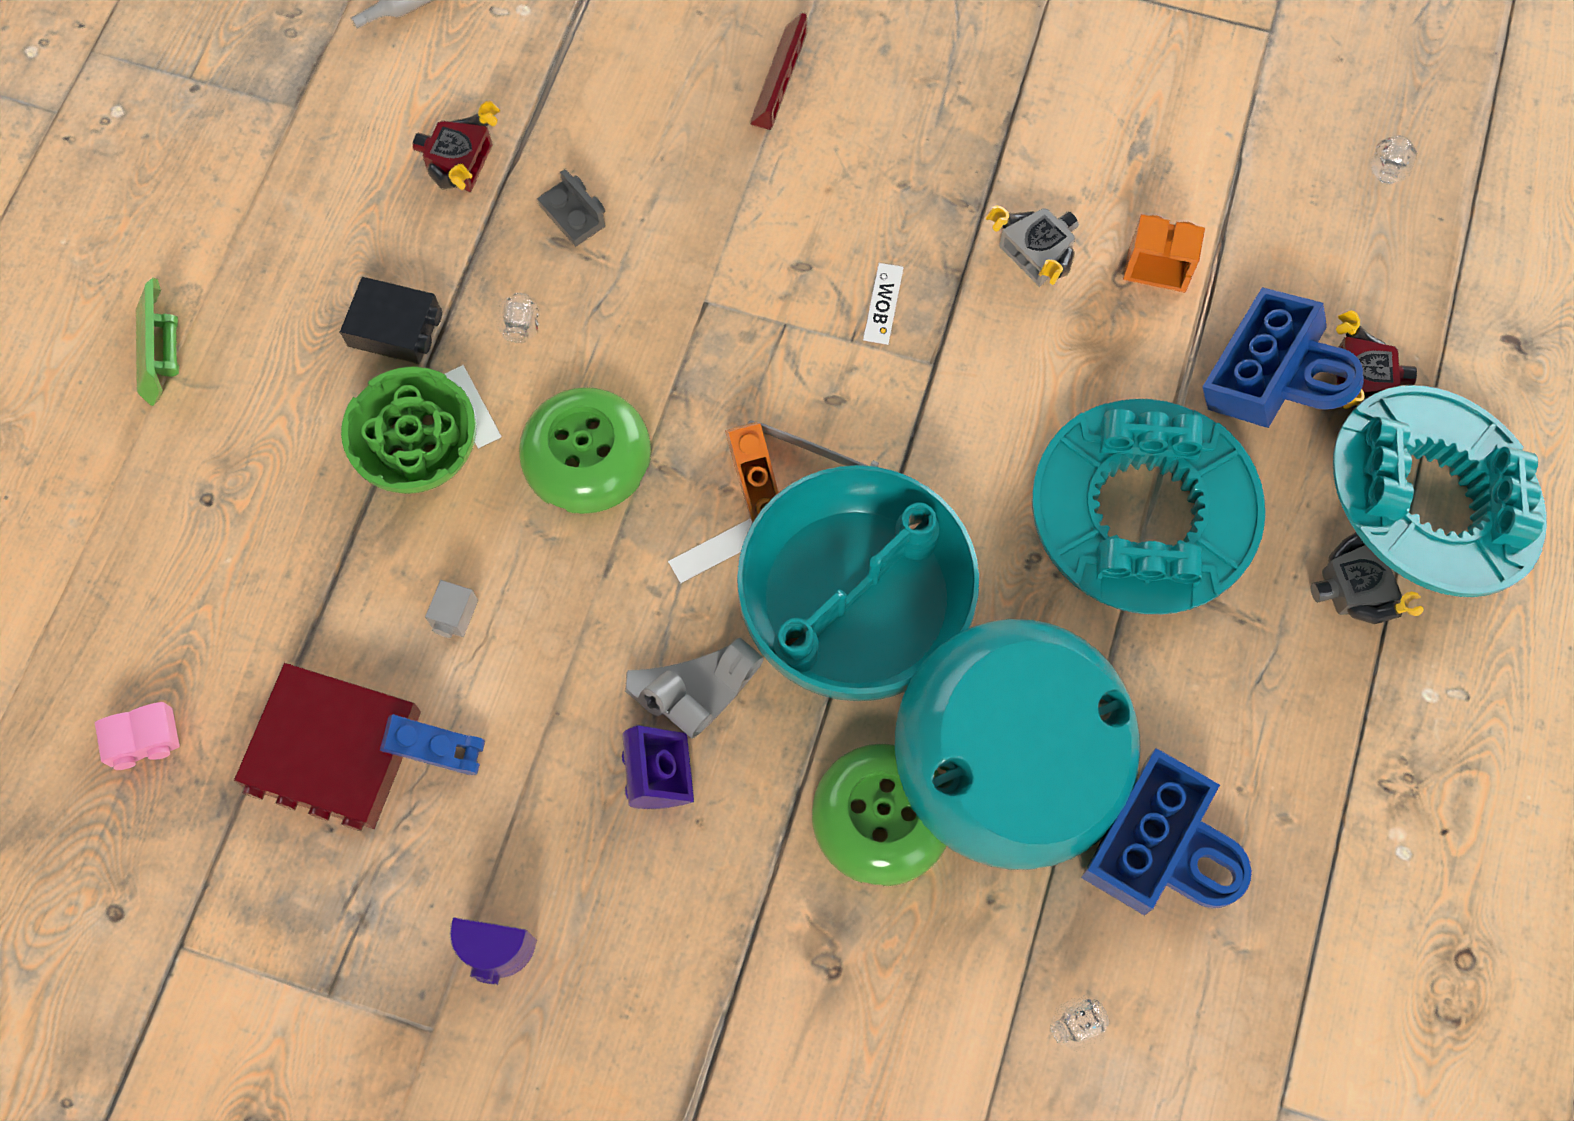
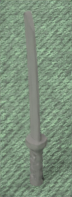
M761 423L762 431L767 435L845 466H868ZM873 460L870 466L878 467L879 462Z

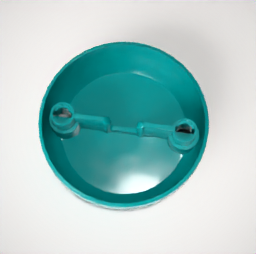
M860 465L840 466L818 471L790 484L774 496L760 511L746 535L739 557L737 574L738 600L742 617L754 643L767 661L788 680L803 689L837 700H880L904 693L922 662L937 647L951 637L970 628L979 596L978 560L972 540L958 515L942 497L929 487L912 477L893 470ZM920 523L913 530L909 528L913 524ZM791 638H798L790 646L786 645L787 640Z
M1006 619L977 625L951 637L937 647L922 662L911 678L899 707L895 728V756L902 787L912 809L921 822L939 841L967 859L987 866L1008 870H1031L1053 866L1070 860L1087 851L1106 835L1124 808L1135 785L1140 760V733L1136 712L1122 679L1110 662L1096 648L1069 630L1050 623L1035 620ZM937 768L946 771L945 773H942L934 777V773Z

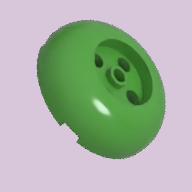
M424 367L397 368L367 382L369 386L356 398L353 396L343 416L341 427L342 444L345 454L355 470L374 486L386 491L402 494L425 492L446 483L467 462L475 443L476 417L465 391L448 379L445 374ZM426 415H431L434 418V423L425 425L422 423V420ZM427 445L436 446L430 452L423 451ZM395 448L403 449V451L398 450L393 455H390L391 451Z
M589 387L574 388L550 397L531 414L520 438L519 458L527 483L544 502L566 509L567 512L595 513L620 504L637 490L647 467L649 468L651 442L642 417L625 399L603 389ZM592 422H600L596 429L588 428ZM559 434L568 435L565 440L556 439ZM606 446L611 449L606 457L599 456V449ZM574 458L580 464L578 467H571L566 465L569 459Z
M872 744L856 748L836 760L822 776L812 803L813 831L825 857L837 870L847 877L861 883L865 882L875 885L894 886L903 884L926 873L939 860L947 847L928 830L917 814L913 821H905L902 818L901 811L903 808L909 807L912 809L903 790L898 774L895 745ZM937 769L934 773V777L940 775ZM883 779H888L894 783L895 788L892 792L885 793L880 789L879 783ZM859 799L864 801L866 810L861 814L854 813L851 809L853 801H858ZM879 805L883 808L888 806L890 812L887 815H881L878 813L877 807ZM877 828L884 829L888 834V838L884 842H876L872 837L873 831Z

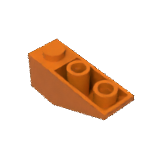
M758 422L725 430L734 467L752 523L768 502L779 493L761 423Z

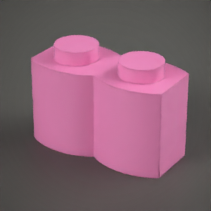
M164 702L145 705L130 712L111 715L95 722L101 762L113 767L115 770L134 767L136 761L145 757L151 760L165 758L170 755V751L180 747L173 708Z

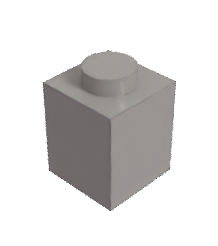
M440 580L425 618L433 628L432 631L440 636L451 638L454 634L464 637L478 599L472 589Z

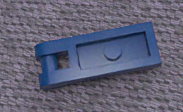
M391 715L387 721L380 751L467 775H477L480 765L477 763L479 752H482L484 749L485 740ZM456 747L465 749L463 759L454 757Z

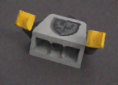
M997 205L987 214L985 219L995 222L992 226L995 232H998L1001 228L1003 229L999 247L1039 287L1049 277L1051 278L1049 283L1054 285L1057 279L1069 274L1075 256L1073 250L1075 237L1071 232L1079 226L1074 214L1066 212L1057 219L1048 209H1041L1037 212L1008 213L1003 207Z

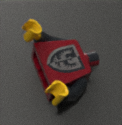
M491 101L484 102L479 107L478 113L471 117L451 122H438L432 136L422 133H416L414 136L413 150L423 153V160L428 174L440 189L446 190L458 187L460 190L472 192L493 146L488 127L486 126H495L498 119L494 115L499 113L500 109Z
M1351 310L1338 315V319L1343 323L1337 325L1336 332L1340 335L1346 334L1347 336L1344 337L1338 348L1350 351L1360 360L1364 376V383L1360 393L1351 402L1341 407L1344 409L1351 407L1355 409L1365 399L1375 393L1400 385L1415 384L1417 379L1416 367L1399 365L1398 349L1395 346L1386 345V343L1360 326L1359 316L1355 311ZM1336 375L1337 385H1340L1347 380L1344 377Z

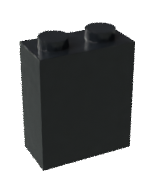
M362 276L340 329V334L347 347L420 364L423 355L428 354L431 348V334L434 326H438L441 322L442 308L439 306L437 298L433 293Z

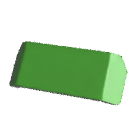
M156 278L150 279L145 284L136 307L137 392L151 406L159 401L163 392L157 374L162 376H176L179 374L176 350L178 317L172 314L154 313V303L158 300L161 292L158 279ZM154 327L163 329V361H154Z

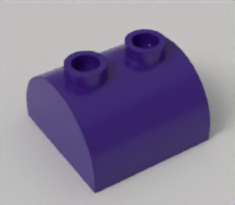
M639 725L625 730L622 733L624 749L622 761L626 771L627 785L625 787V795L629 806L638 809H661L694 802L687 734Z
M454 917L451 923L450 939L452 947L457 956L464 963L472 967L470 977L477 979L476 981L498 985L500 978L511 976L523 969L535 951L537 939L527 930Z

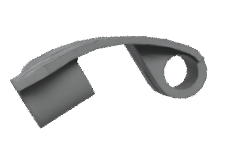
M738 638L731 645L690 661L666 667L628 670L626 673L625 692L651 714L656 716L664 714L693 739L708 727L738 695L764 661V657L743 639Z

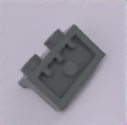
M564 169L560 172L562 182L538 197L537 201L541 209L571 243L577 247L605 227L603 216L605 209L597 197L591 198L588 195L584 183L577 175L572 177Z

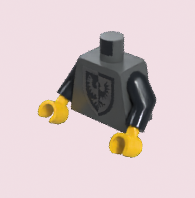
M1356 532L1342 540L1329 555V563L1322 570L1324 580L1311 584V594L1315 602L1319 603L1332 599L1338 614H1349L1354 619L1371 624H1379L1399 618L1404 612L1412 616H1418L1424 610L1422 606L1408 608L1411 600L1419 599L1421 596L1414 591L1407 592L1402 596L1392 569L1365 545Z

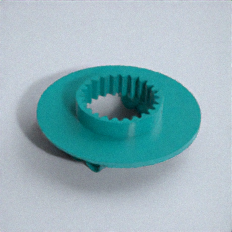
M1408 385L1388 388L1375 393L1359 404L1345 419L1339 430L1333 451V475L1336 491L1341 506L1358 536L1382 562L1396 573L1421 587L1445 595L1457 597L1488 596L1510 588L1526 577L1534 569L1543 551L1547 529V514L1541 486L1536 476L1538 457L1535 453L1523 451V445L1514 434L1491 413L1472 401L1452 392L1428 386ZM1412 455L1416 459H1420L1425 455L1428 462L1437 459L1439 467L1442 468L1447 465L1450 468L1449 474L1451 476L1458 475L1460 477L1458 484L1468 488L1465 496L1473 499V502L1469 504V508L1475 511L1470 516V520L1473 523L1467 527L1468 532L1462 531L1457 535L1455 531H1451L1445 536L1443 529L1439 528L1434 532L1429 522L1423 525L1420 523V515H1411L1409 513L1414 489L1413 485L1405 479L1411 471Z
M1119 400L1096 406L1071 419L1057 432L1045 449L1036 470L1032 490L1034 524L1043 548L1056 568L1086 595L1113 608L1132 613L1154 615L1178 613L1199 607L1219 597L1242 576L1251 564L1262 540L1265 526L1266 509L1262 483L1256 467L1241 443L1220 423L1214 422L1196 410L1161 400ZM1130 464L1135 470H1139L1141 464H1145L1148 471H1152L1157 466L1160 469L1161 475L1168 472L1172 473L1171 481L1181 480L1183 484L1180 489L1182 491H1190L1187 501L1195 503L1190 510L1191 514L1195 515L1190 524L1192 527L1183 541L1179 540L1175 546L1157 541L1131 542L1126 539H1120L1118 535L1109 537L1108 531L1110 527L1108 525H1100L1103 520V514L1097 513L1100 507V502L1097 501L1102 485L1106 484L1109 476L1114 477L1118 469L1126 472Z

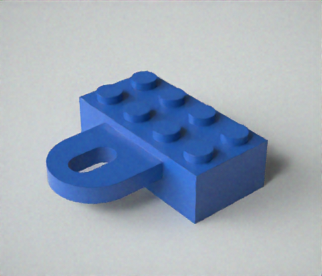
M1262 287L1202 388L1208 410L1269 428L1285 399L1317 409H1334L1351 402L1357 397L1363 387L1362 364L1350 351L1319 342L1327 328L1324 303ZM1326 372L1344 377L1347 380L1340 385H1333L1315 380L1313 377L1318 373Z
M1155 748L1139 772L1124 808L1103 837L1081 878L1145 916L1154 909L1166 886L1204 907L1222 908L1240 899L1247 891L1251 881L1252 870L1246 852L1236 841L1201 821L1220 784ZM1202 857H1207L1227 868L1232 874V883L1229 886H1222L1203 875L1198 869V860Z

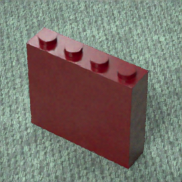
M284 663L234 781L244 788L242 793L250 797L263 800L264 796L267 795L277 798L275 804L290 810H296L297 805L308 808V814L318 819L328 821L330 816L343 819L341 825L347 828L362 831L363 826L375 830L403 759L401 756L380 751L388 718L391 715H396L418 721L421 711L413 702Z

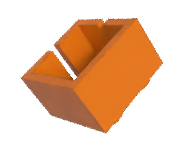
M1141 214L1129 247L1123 280L1186 293L1192 275L1200 260L1205 227L1196 226L1191 222L1176 221L1175 225L1169 224L1170 220L1163 219L1161 216Z

